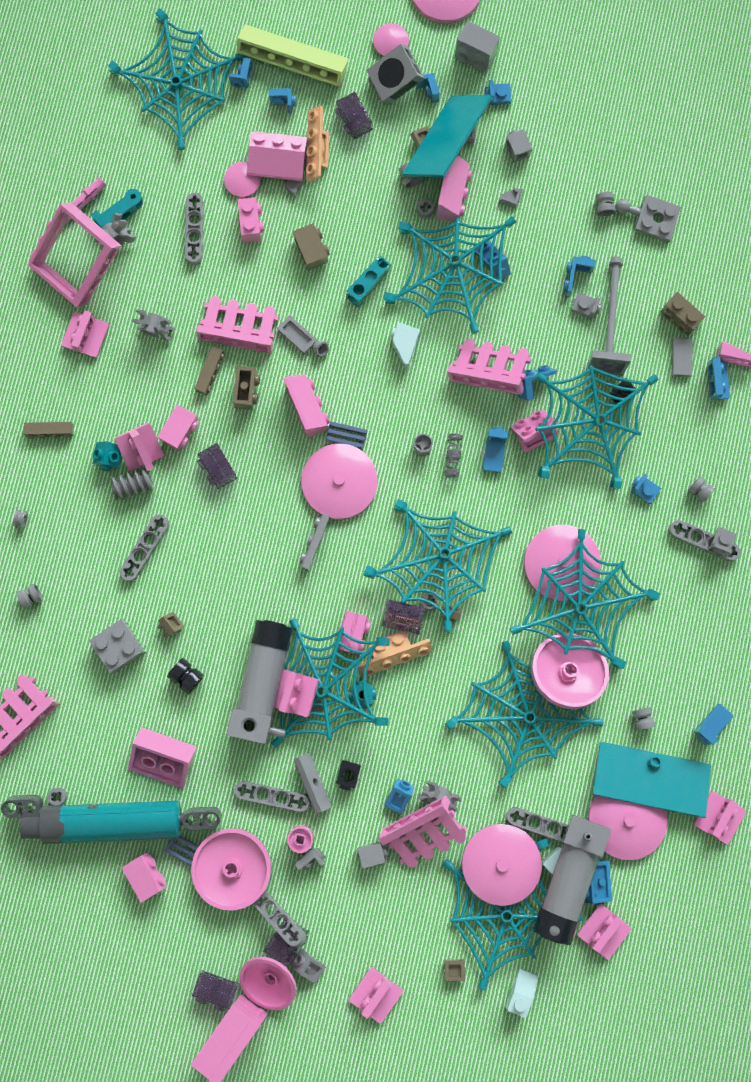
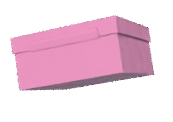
M241 994L195 1057L191 1066L209 1079V1082H221L256 1033L268 1012L261 1007L259 1008Z

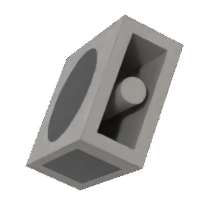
M402 44L398 45L366 70L369 75L368 80L370 84L377 90L376 95L378 99L390 105L425 79L410 49Z

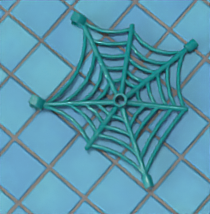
M159 8L155 13L158 16L156 20L163 24V28L151 52L141 61L122 70L113 60L109 63L108 67L110 68L109 72L117 76L120 74L137 88L144 105L141 111L145 112L147 110L165 121L178 137V150H185L183 137L201 118L226 101L224 99V83L228 70L234 61L243 60L246 56L237 53L231 58L212 51L205 43L202 29H199V31L180 29L170 23L168 15ZM168 25L177 31L196 35L195 40L181 39L171 35ZM165 32L167 43L159 57L146 68L130 72L129 70L145 62L154 53ZM170 37L180 42L192 43L190 50L171 45ZM199 39H201L203 45L210 53L226 60L218 63L205 57L199 49ZM195 47L204 60L215 65L208 67L199 62L193 54ZM168 48L169 56L165 64L158 71L150 75L140 74L157 64ZM172 48L189 53L186 58L173 55ZM191 56L197 64L205 69L201 71L194 69L189 63ZM174 59L184 61L183 66H175ZM169 61L171 62V68L160 77H154V75L160 73L167 66ZM228 64L222 78L221 97H219L217 94L218 73L220 67ZM187 65L193 72H195L194 74L188 72V70L186 69ZM176 69H181L179 74L177 75ZM216 69L213 95L211 94L210 79L211 71ZM172 71L173 76L170 80L163 79ZM184 71H185V73H186L187 75H189V76H187V77L181 79V78H182V75H183V73H184ZM208 73V92L203 91L202 75ZM129 76L138 77L145 84L151 97V101L146 104L145 97L139 86ZM198 76L200 89L194 88L192 84L193 78ZM144 79L150 80L155 86L158 94L157 97H153V93ZM154 81L160 83V85L164 89L162 93H160L159 87ZM189 81L190 86L183 83ZM163 83H167V84H171V85H170L168 88H166ZM182 88L190 90L189 92L185 93L181 98L179 97V91H181ZM193 92L199 94L180 109V103L186 96ZM166 94L173 96L176 99V105L163 98V96ZM202 96L209 97L207 101L198 106L181 123V112ZM213 99L219 101L201 114L182 134V127L198 110ZM162 100L174 107L177 111V118L166 107L157 103V101ZM154 104L164 109L178 124V132L166 118L149 108Z
M512 216L505 221L504 225L479 227L459 222L457 217L455 223L437 230L415 229L409 223L400 222L398 228L401 230L400 233H411L414 244V262L410 276L397 295L385 292V303L395 304L396 300L410 302L423 310L426 314V319L430 315L441 311H453L462 314L470 320L471 323L469 325L472 334L478 333L479 329L474 318L480 305L489 293L499 285H503L501 270L503 241L506 228L514 225L516 220ZM459 225L479 230H497L491 234L472 235L459 231ZM455 226V232L440 238H425L419 234L437 233ZM502 231L498 256L499 280L493 278V254L496 236ZM459 234L466 237L484 239L479 243L467 242L459 239ZM455 235V240L447 244L435 245L431 242L448 239ZM416 236L420 239L423 247L424 262L416 283L406 289L414 274L417 263ZM493 238L490 252L489 276L483 270V247L487 241ZM459 242L473 245V247L469 250L460 249ZM426 243L432 248L433 263L428 276L421 280L427 262ZM455 243V246L452 249L442 250L440 248L447 247ZM479 247L480 271L474 268L473 260L475 250ZM436 250L440 253L439 270L432 273L436 263ZM454 251L453 255H449L448 253H446ZM458 251H459V252H462V253H464V254L461 255V256H459V255H458ZM470 254L471 266L462 263V260ZM443 256H445L446 258H448V259L450 260V263L447 264V265L444 266V267H443V262H444ZM461 267L467 269L462 274L460 270ZM450 268L448 274L446 275L444 271ZM454 269H456L458 276H451ZM471 271L476 274L464 283L463 276ZM441 273L445 279L441 283L434 277ZM479 276L483 277L482 280L466 292L465 286ZM449 279H459L460 283L448 281ZM487 279L490 280L487 284L482 286L469 301L468 295L481 283H483ZM432 280L441 287L436 292L432 287L423 283ZM493 282L496 283L481 298L472 314L470 305L476 296ZM457 285L461 286L462 293L443 290L445 286ZM423 286L436 296L432 302L425 295L413 289ZM411 292L424 298L431 306L427 311L419 303L401 298V296ZM443 294H456L464 297L465 303L456 299H443L440 301L438 299ZM443 302H456L467 308L468 315L453 308H441L435 311L433 309L435 305Z
M592 365L580 375L561 381L546 380L547 377L538 372L534 379L541 384L545 383L550 394V408L547 417L540 427L535 428L536 431L541 433L546 448L544 466L539 467L538 477L549 479V467L563 462L581 461L595 464L611 473L613 476L610 481V487L621 489L622 478L619 477L620 459L625 447L633 437L642 434L638 431L640 404L647 387L659 380L658 377L653 374L646 380L647 382L635 381L606 373L594 368ZM594 371L616 380L640 384L641 386L637 389L617 386L594 377ZM590 372V375L585 380L573 387L560 390L553 385L574 381ZM591 379V383L582 390L570 396L564 393L580 387ZM595 381L616 389L631 391L632 393L625 398L616 397L597 389ZM592 386V392L587 397L578 402L573 399V397L583 393ZM553 389L559 396V412L551 425L544 426L550 418L553 408V395L551 391ZM642 391L636 407L634 430L629 428L630 408L636 394ZM597 393L620 402L616 405L604 403L598 399ZM593 395L594 403L591 406L585 408L581 405V403ZM563 396L567 399V413L562 423L555 424L562 412ZM630 400L627 408L625 427L622 426V407L624 403ZM571 402L577 406L576 415L573 422H566L570 414ZM599 404L612 408L604 414H600ZM594 406L596 414L590 411ZM617 408H619V424L612 421L613 412ZM579 409H581L582 417L579 421H576L579 416ZM585 413L591 416V419L583 420ZM591 423L587 428L583 425ZM604 424L608 425L605 432L603 428ZM575 425H580L583 429V432L576 436ZM598 425L601 435L590 430ZM571 426L574 440L568 444L564 427ZM611 426L615 427L614 431L611 433L607 441L606 436L608 434V431L610 430ZM555 428H561L564 435L565 448L560 453L556 434L553 430ZM550 429L556 448V456L549 463L548 442L543 430ZM618 429L624 430L617 438L610 452L609 444L613 435ZM626 432L633 433L623 445L615 468L613 454L618 442ZM586 434L595 435L603 440L604 445L595 440L581 438ZM582 442L597 444L606 450L608 458L591 449L570 448L576 443ZM568 452H590L606 460L610 464L611 470L589 459H558Z
M398 499L394 510L402 513L405 512L406 515L405 534L401 546L393 558L380 570L367 565L363 576L374 579L376 576L391 583L400 593L402 604L406 601L417 600L431 604L445 617L444 632H452L450 617L457 607L470 596L486 591L488 571L501 535L503 537L512 533L510 526L501 529L500 532L477 528L457 517L456 511H453L451 516L446 517L424 516L409 509L406 502ZM414 515L428 520L451 519L450 525L429 526L419 523ZM410 517L414 523L412 546L407 556L399 565L388 567L398 557L405 545ZM455 519L474 530L492 535L480 537L466 533L454 525ZM418 527L423 533V544L415 559L405 563L415 547ZM424 527L429 529H449L448 533L435 534L427 532ZM453 528L461 534L479 540L469 543L453 534ZM431 536H436V537L447 536V537H446V541H444V540H435V539H433ZM451 536L466 545L460 547L450 543ZM427 537L430 541L429 551L426 558L419 559L425 548ZM496 538L487 561L483 585L478 582L482 559L489 541ZM486 542L479 558L474 579L469 574L473 551L476 545ZM437 543H444L445 545L441 548ZM434 545L439 554L430 556L432 546ZM472 547L468 557L467 570L465 571L461 567L462 556L465 549ZM461 551L457 564L450 555ZM437 559V561L432 565L430 561ZM447 561H449L453 566L447 568ZM427 562L430 569L425 572L418 564ZM440 562H443V570L436 568ZM415 565L422 572L423 577L419 580L407 567ZM404 568L417 582L415 586L411 588L405 578L395 570ZM457 568L461 572V574L448 578L447 572L451 569ZM391 571L405 583L410 591L404 596L401 589L392 580L381 574ZM439 571L443 573V577L438 574H433L432 572ZM428 576L437 577L444 581V588L436 583L425 580ZM462 576L468 578V580L448 589V582ZM474 583L459 590L449 598L448 593L463 584ZM421 584L435 586L444 592V599L434 591L418 588ZM474 587L479 588L463 597L449 613V603L457 595ZM416 592L431 593L445 604V612L430 600L410 597Z
M578 529L579 544L561 562L541 569L542 574L531 608L522 626L510 627L512 635L520 633L522 630L544 635L559 644L564 649L565 655L568 654L569 650L574 649L593 650L610 659L613 666L618 669H624L627 662L614 656L615 640L619 625L625 614L637 601L643 597L657 601L660 593L652 589L644 590L636 585L628 577L623 567L624 561L620 563H607L594 557L583 544L586 530ZM579 549V559L561 571L548 572L564 564ZM583 549L597 563L616 567L612 571L604 572L594 569L584 560ZM579 563L578 570L555 579L553 577L568 571ZM583 563L595 573L609 575L604 580L591 577L583 570ZM621 568L629 583L643 593L632 595L621 584L615 573ZM578 573V580L565 585L558 583V581ZM544 575H546L549 580L540 609L533 622L526 624L537 602ZM585 575L590 580L600 582L597 587L588 586L582 582V577ZM614 576L620 588L629 596L619 597L608 581ZM552 581L556 586V593L548 617L538 620L548 597ZM578 584V590L574 593L569 594L564 589ZM606 584L616 599L609 600L601 588ZM582 586L594 591L592 593L582 590ZM560 590L564 594L563 604L558 614L552 615ZM598 591L606 601H596L595 595ZM582 593L584 595H588V597L583 602ZM578 594V601L576 602L572 596ZM566 599H568L573 604L572 609L562 612L566 605ZM591 599H593V604L586 605ZM635 599L624 610L616 624L610 650L607 646V632L610 620L624 601ZM618 603L607 619L603 640L599 634L600 620L604 611L611 604ZM606 605L600 612L595 628L593 625L594 614L599 606ZM594 608L589 620L585 613L587 609ZM574 613L575 617L573 618L569 614ZM580 614L586 622L578 621ZM563 616L573 621L572 627L570 628L557 618ZM555 620L570 631L569 636L560 629L545 622ZM577 624L588 625V626L590 627V629H586V628H576V625H577ZM541 625L559 632L567 639L566 646L553 636L530 627ZM576 631H586L594 633L597 639L585 636L573 637ZM580 639L592 640L601 644L607 653L589 646L570 647L571 641Z
M296 618L290 620V625L295 630L296 636L294 646L284 664L283 670L289 664L299 639L302 648L289 671L295 668L304 651L306 658L295 673H299L308 660L310 667L304 675L307 676L312 670L313 678L319 680L316 690L317 696L314 698L312 707L322 706L324 708V713L310 712V715L325 717V722L318 720L299 722L303 717L301 715H298L292 722V713H289L285 737L277 736L271 744L277 748L283 742V738L302 733H317L325 735L328 740H331V734L341 727L355 722L375 723V726H388V718L374 717L366 692V676L375 648L378 646H390V639L381 637L376 638V641H360L348 635L344 631L343 626L331 636L315 638L300 632V626ZM338 635L335 643L324 648L310 647L303 640V637L309 640L324 641ZM344 635L356 643L372 646L365 652L357 651L341 643V638ZM339 645L361 656L355 661L347 659L337 653ZM334 647L332 654L322 657L312 656L308 651L310 649L321 652ZM368 654L363 674V694L369 714L363 711L356 691V676L359 664ZM337 656L343 661L352 664L347 668H343L334 662ZM331 658L330 664L322 667L315 666L312 659L324 660ZM333 666L343 671L337 677L332 674ZM354 667L353 692L358 708L351 705L347 695L346 682L349 671ZM328 668L327 672L318 673L316 670H323ZM326 675L324 684H322L319 676ZM331 676L334 680L328 684ZM344 676L343 686L346 701L341 699L339 692V680ZM335 684L337 696L331 694L330 689ZM322 697L323 703L317 702ZM330 697L334 701L327 703V698ZM335 703H341V704H342V705L337 706V707H334L333 709H331V710L328 711V706H329V705H332V704H335ZM348 707L352 710L336 715L329 720V714L337 709ZM281 712V729L283 730L284 712ZM359 713L368 718L349 720L338 725L333 730L330 728L332 722L347 714ZM308 723L325 725L327 732L301 730L289 733L293 727Z
M509 641L501 643L504 652L507 653V658L498 674L488 681L472 682L473 693L468 706L457 717L453 716L445 723L449 729H452L457 723H464L484 734L494 744L507 770V774L498 782L503 788L512 781L511 778L516 771L527 762L545 756H552L554 759H557L556 753L571 735L591 724L600 727L604 725V719L593 718L591 720L581 708L577 710L586 719H579L571 709L566 710L575 719L563 718L554 705L548 701L559 718L551 717L541 702L543 696L539 691L522 689L521 683L533 686L535 684L534 682L519 679L518 674L532 678V675L517 670L513 660L528 669H531V666L521 662L511 654L510 650L512 649ZM509 661L511 672L508 678L496 688H483L482 685L491 683L502 674ZM512 674L514 675L515 682L507 691L497 696L491 693L504 687ZM517 685L519 693L513 699L507 702L501 699V697L510 693ZM476 688L482 691L483 696L480 705L473 717L461 718L470 709L475 698ZM524 693L539 694L536 701H529L525 699ZM487 694L493 698L491 707L485 717L476 718L483 707ZM519 696L521 697V700L518 702V704H515V705H511V704H510V703L516 701ZM495 701L500 702L502 706L497 717H489L493 711ZM521 704H523L525 712L521 711L516 707H519ZM527 704H534L531 711H529ZM538 705H540L547 717L534 714ZM504 707L510 708V716L501 717ZM513 711L520 714L521 716H513ZM527 714L532 716V721L526 719ZM515 720H523L525 722L523 731H521ZM535 720L541 721L538 726L534 722ZM489 721L500 723L511 733L517 746L514 756L505 736L494 725L490 724ZM502 721H511L520 734L519 742L511 728ZM546 721L554 722L543 735L540 727ZM470 722H483L502 737L510 753L512 761L510 767L495 740L484 730ZM558 722L568 723L554 733L549 742H547L546 736ZM575 723L583 724L570 732L553 751L550 745L561 731ZM529 724H531L534 729L527 732ZM534 732L538 734V736L531 737L524 741V738L527 735ZM541 739L544 743L531 746L520 752L521 746L530 741ZM546 747L550 752L532 756L521 762L514 769L517 758L527 751Z
M546 838L535 842L538 850L549 846ZM446 859L442 865L449 871H453L457 886V903L450 922L460 932L477 960L484 976L481 978L478 988L486 991L489 982L487 979L497 969L518 958L531 956L534 959L536 957L533 952L543 937L540 936L531 949L528 942L534 931L532 930L526 940L522 935L526 928L536 920L538 914L530 907L525 898L523 901L533 915H528L518 902L516 905L522 914H512L511 910L514 904L503 906V909L498 905L491 904L489 914L480 916L485 901L482 900L477 915L471 917L477 897L473 894L469 914L467 917H464L469 900V886L462 874L463 870L456 869L454 864ZM458 877L466 883V898L460 918H456L460 906V884ZM539 879V882H538V883H539L540 889H541V891H542V893H543V895H544V897H545L546 892H545V890H544V888H543L541 879ZM533 890L531 893L533 899L539 907H542ZM494 908H495L497 911H499L500 914H494V915H492V913H493V911H494ZM506 912L510 913V917L508 919L503 918V915ZM581 915L578 919L579 922L583 920ZM501 918L503 920L499 933L490 919ZM513 918L521 919L516 925L512 921ZM526 919H531L528 923L524 925L521 931L518 930L517 927L523 921H525ZM479 920H486L492 926L497 936L495 944ZM467 921H475L487 936L493 947L490 959ZM457 922H463L481 948L488 964L486 971L475 949ZM509 922L511 927L505 929L506 923ZM514 930L517 935L501 941L503 933ZM520 939L522 944L511 946L496 955L499 945ZM521 947H525L528 953L516 955L503 961L491 970L493 962L502 954Z

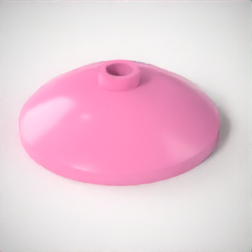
M255 957L248 960L240 971L241 987L246 996L256 1005L268 1010H282L293 1002L297 992L296 982L290 971L280 962L267 957Z

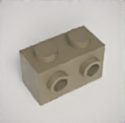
M314 223L293 231L294 240L308 271L328 263L330 252L327 245L322 244L321 239H323L320 229L315 228Z
M678 292L674 294L660 311L665 318L674 323L687 336L706 317Z
M236 367L232 402L234 408L253 410L254 405H257L258 393H255L256 386L260 385V375H257L256 368Z

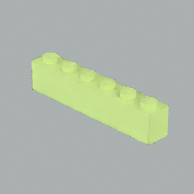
M246 24L237 38L236 53L339 87L347 73L348 58Z

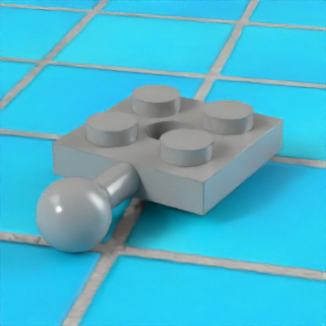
M649 195L644 197L641 209L630 206V203L625 199L617 201L615 209L619 214H626L628 212L638 216L634 231L667 243L671 241L681 209L680 206ZM653 215H659L662 218V222H655Z

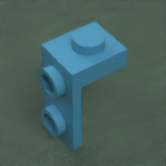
M487 241L483 247V262L490 271L492 243ZM494 246L493 278L499 280V250ZM480 247L475 250V253L478 255L479 258ZM503 254L501 265L502 280L511 275L508 260Z
M573 256L572 261L568 262L566 273H569L568 280H565L563 291H566L565 297L569 298L571 294L575 270L592 273L596 260L588 256Z
M548 365L540 366L538 370L534 371L525 370L526 378L522 380L524 390L522 395L517 394L518 398L527 401L534 399L532 380H536L534 379L535 375L540 372L547 377L557 374V370L550 368Z
M493 427L487 433L483 463L484 471L502 472L505 443L508 437V431H504V428Z
M717 704L693 732L704 745H714L719 740L716 736L733 718V714L723 705Z

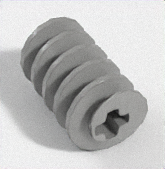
M143 468L141 469V475L135 470L134 477H131L129 473H126V479L119 475V481L112 477L111 485L117 501L118 495L122 500L125 499V493L129 497L133 496V491L136 495H139L140 489L146 493L147 486L150 490H154L150 473H146Z

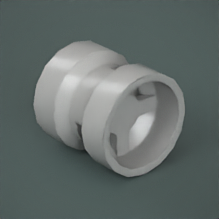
M407 163L402 165L398 171L400 176L404 178V187L412 188L420 184L422 179L421 177H405L402 175L409 164Z
M602 192L595 195V202L598 204L596 209L598 216H610L616 212L613 205L614 194L612 192Z
M420 434L415 438L413 449L417 455L426 456L431 452L433 445L431 437L427 434Z
M701 476L688 489L691 494L698 496V500L702 503L715 490L713 486L707 485L705 479Z
M36 584L30 585L26 590L16 592L24 609L31 607L35 602L43 601L42 594Z
M651 707L632 711L633 717L636 719V730L655 727V722L651 718Z

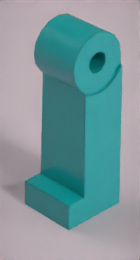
M136 189L128 190L125 197L101 214L97 210L91 214L93 221L100 228H103L106 224L113 222V215L115 213L122 214L121 220H125L141 208L143 204L141 193Z
M382 256L378 257L346 291V298L359 308L365 298L389 272L392 265Z

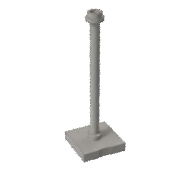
M612 257L609 261L612 273L606 351L593 350L587 362L586 370L592 365L594 368L609 374L624 375L631 362V354L613 352L619 268L623 266V261L620 257Z

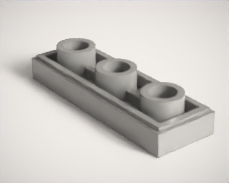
M322 514L321 518L317 517L314 528H316L314 536L310 535L307 541L308 551L307 553L303 552L299 562L302 564V569L308 572L330 521V516Z
M310 752L295 758L296 770L301 776L303 787L308 793L311 806L316 814L331 808V802Z

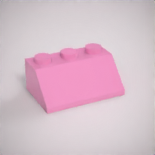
M252 131L249 143L247 175L302 181L307 156V137Z
M459 156L456 157L443 178L437 219L455 222L457 217H463L465 206L462 205V201L467 199L469 188H465L466 182L471 180L472 171H469L470 163Z
M306 374L283 378L286 390L307 438L328 430L327 424L330 421L326 412L322 414L320 407L323 405L319 396H315L313 393L315 386L312 379H307Z
M141 727L132 745L128 770L183 789L194 760L196 746Z

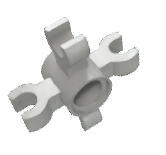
M115 213L113 215V222L106 224L102 229L121 246L125 241L133 243L136 235H130L132 229L125 228L127 221L121 220L122 214Z
M136 310L140 314V319H132L135 324H142L137 326L139 331L153 337H159L160 335L163 340H172L167 333L168 331L175 332V328L166 326L171 324L170 320L154 313H149L147 316L144 310Z
M427 781L429 787L423 786L422 788L424 796H418L423 803L430 804L446 795L450 800L448 810H458L456 808V801L462 802V799L457 794H452L448 789Z

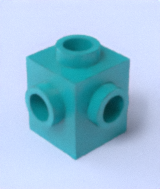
M108 441L96 442L92 464L99 466V469L103 471L118 469L122 460L118 445Z
M363 681L356 682L359 703L362 709H367L365 699L359 697V692L363 691ZM366 681L367 698L369 705H371L373 700H377L376 688H372L371 684L367 685ZM352 686V690L348 691L349 701L353 702L354 706H357Z

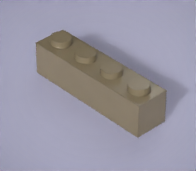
M214 346L211 347L194 389L196 392L204 395L210 393L211 384L216 379V371H219V364L225 356L222 349Z
M72 422L24 423V435L27 438H46V436H51V438H58V436L70 438V436H74V424Z

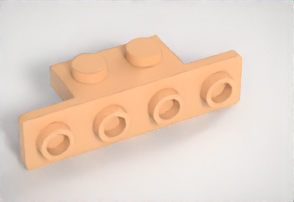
M317 106L308 112L306 181L309 182L321 177V169L328 168L329 132L323 130L322 106Z
M405 630L387 636L386 638L390 639V646H378L373 652L374 659H371L369 662L367 676L390 669L401 663H407L414 658L426 656L433 651L430 640L426 639L411 645ZM366 662L359 664L358 672L361 678H363Z

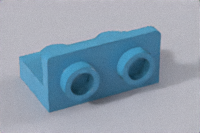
M720 357L712 358L707 363L710 399H729L727 362H721Z
M598 861L584 903L594 904L612 901L609 861Z

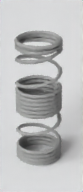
M454 433L448 435V442L453 444L449 447L462 446L449 440H462L463 435ZM448 449L446 459L451 460V462H447L445 465L460 462L456 460L461 459L462 451ZM447 466L450 469L445 470V476L459 477L460 472L458 471L460 469Z

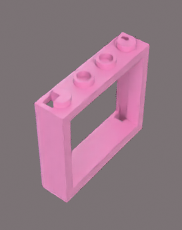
M71 202L60 204L58 209H55V215L48 222L44 235L39 238V244L31 253L32 257L27 265L75 307H81L88 304L121 245ZM69 216L104 246L79 290L45 262Z

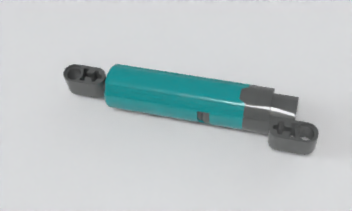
M14 795L9 797L1 806V812L5 817L20 818L21 839L40 838L42 844L175 839L181 836L182 825L188 830L215 829L222 818V813L217 807H193L182 813L178 800L43 806V799L38 795ZM9 803L15 804V811L9 808ZM213 814L217 817V820L214 822L209 821L207 815ZM190 815L193 816V819H196L195 822H192L189 818Z

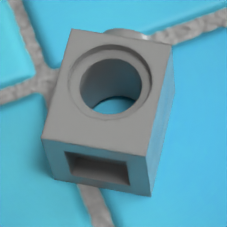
M525 130L511 131L506 137L505 144L512 161L516 162L530 157L532 147Z
M381 842L358 847L362 869L386 863L385 858L388 857L386 846H381Z

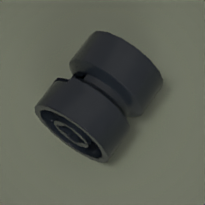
M182 658L171 669L167 678L175 684L179 683V688L185 693L190 694L203 679L204 675L196 668L192 669V665Z

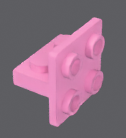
M85 310L83 314L74 312L61 345L64 348L97 358L108 331L109 323L96 319L91 312Z
M544 410L536 411L531 416L520 419L511 426L525 453L544 444L541 433L535 430L536 427H540L547 417L548 413ZM550 416L544 426L551 425L555 419ZM556 428L553 429L556 437L559 436ZM550 429L543 430L547 442L554 439Z
M150 423L115 437V441L129 471L142 466L149 471L154 468L153 461L164 457Z
M283 670L274 707L278 708L281 712L309 717L319 680L289 670Z
M711 791L708 796L706 818L697 817L693 824L721 842L729 844L746 810L738 806V803L726 799L718 793Z
M599 904L578 931L577 936L609 960L632 928L604 905Z
M371 967L350 996L349 1001L361 1010V1014L368 1019L370 1016L381 1024L403 993V989Z

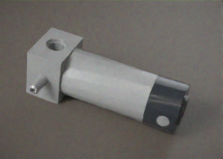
M256 620L236 708L232 709L226 735L262 744H268L270 735L285 737V730L272 727L274 720L272 714L286 655L291 643L293 628L278 622ZM252 720L255 728L250 732L247 730L246 725Z
M572 814L563 839L564 844L542 907L539 909L532 929L541 937L555 943L571 945L600 856L603 857L612 830L610 828Z

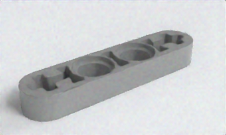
M195 192L189 194L186 199L185 257L191 265H197L203 259L204 201L202 196ZM194 199H197V200H198V202L196 203V209H197V211L194 210V207H193V204H192V202L194 201ZM198 216L200 221L197 224L190 223V218ZM191 234H198L200 236L199 240L196 242L190 241L189 237ZM192 247H195L196 254L199 255L196 256L195 259H192L191 256H189L193 254Z
M154 516L120 569V575L124 580L134 581L141 573L168 530L169 521L165 516ZM163 519V523L165 525L164 527L160 526L158 528L157 532L160 534L159 536H157L154 532L150 530L151 528L155 530L157 528L156 521H161ZM153 535L155 542L152 545H146V536ZM142 551L145 554V558L138 562L134 558L135 553ZM131 560L135 564L140 565L139 568L134 566V568L132 569V572L134 573L133 576L129 575L128 577H126L127 573H125V570H130L133 566L132 564H130Z
M677 520L669 526L668 531L673 538L721 559L734 561L740 556V548L734 543L732 548L735 555L721 557L714 554V551L709 549L708 542L713 539L714 534L684 521ZM680 525L681 530H690L686 534V538H684L685 533L679 532L676 534V530L673 527ZM692 532L700 534L699 542L692 541L690 537Z
M247 781L239 782L234 790L235 795L240 799L297 812L307 810L310 805V800L305 794ZM245 784L246 789L253 790L252 786H255L254 798H250L251 793H245L242 796L238 788ZM259 789H266L268 791L267 799L260 800L258 798L257 792ZM279 793L287 795V802L285 804L277 802L276 797ZM290 794L295 795L294 800H299L300 797H303L306 806L303 805L302 808H298L296 803H292V807L288 806L291 801Z
M517 807L510 808L506 813L507 821L510 824L563 842L565 835L562 834V838H559L562 833V826H565L563 831L567 830V824ZM515 811H518V815L525 817V813L528 814L525 819V825H521L523 821L519 819L513 822L510 814L515 813ZM537 817L539 819V826L537 828L529 826L530 818ZM552 823L558 826V831L554 835L549 834L547 831L548 825Z
M265 890L261 896L265 902L257 900L253 905L289 945L297 948L301 947L305 943L306 934L268 891ZM274 904V913L268 915L266 912L267 907ZM282 918L287 919V926L284 929L279 927V921ZM289 931H292L293 933L297 934V942L294 941V937L290 933H288Z

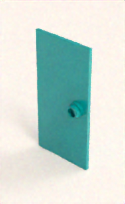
M450 96L402 175L405 177H445L493 96Z
M600 741L592 795L706 818L711 764Z

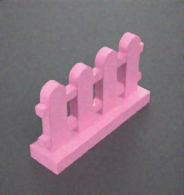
M217 296L211 297L209 303L205 302L204 309H207L205 320L201 319L200 325L197 328L198 340L272 353V339L275 336V333H272L274 322H278L279 319L273 307H266L264 313L257 312V306L254 303H249L244 310L239 309V303L236 300H230L227 306H222L220 298ZM219 311L226 312L223 323L217 322ZM237 315L244 316L241 327L235 326ZM256 318L262 319L260 330L253 329Z
M467 339L463 345H459L458 349L461 352L458 360L453 361V366L449 365L447 370L451 382L522 395L524 390L522 380L526 378L524 370L526 364H530L532 361L527 349H519L517 355L511 354V349L508 345H503L498 352L493 351V345L490 342H485L481 348H476L473 339ZM473 354H478L476 363L470 364ZM491 357L496 358L493 368L487 367ZM509 360L514 361L511 371L505 370Z
M20 675L17 678V684L20 688L16 691L6 689L2 694L6 701L0 705V725L4 728L0 732V759H4L59 705L54 698L47 696L46 690L40 691L34 684L36 679L33 676L29 678L25 675ZM23 692L32 700L28 706L19 697ZM9 706L18 714L14 719L5 711Z
M445 795L384 827L379 841L382 845L388 843L390 849L394 848L400 855L399 861L402 864L406 863L407 866L414 868L418 864L419 855H422L426 860H430L434 856L433 848L438 847L440 851L446 852L450 848L449 840L454 839L457 843H464L467 837V828L464 825H459L454 818L455 812L453 810H448L450 800ZM442 823L449 833L445 835L438 824ZM426 832L432 839V842L428 843L422 833ZM410 840L417 850L413 851L406 841Z

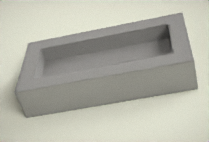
M290 315L277 328L304 355L317 341L313 335Z
M672 339V376H692V339Z

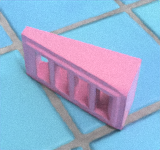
M722 341L717 352V357H720L721 361L751 367V354Z

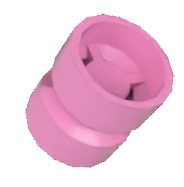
M305 825L294 827L287 837L289 848L296 853L308 851L314 841L312 830Z

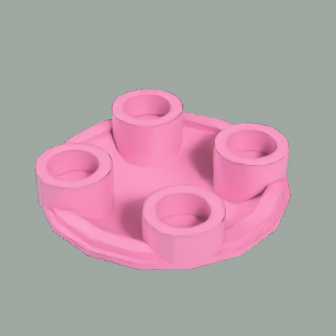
M389 23L382 25L374 33L373 46L382 56L387 55L400 44L406 47L409 45L408 33L398 24Z
M237 162L231 165L224 176L227 190L239 199H244L255 193L261 185L260 176L247 175V162Z

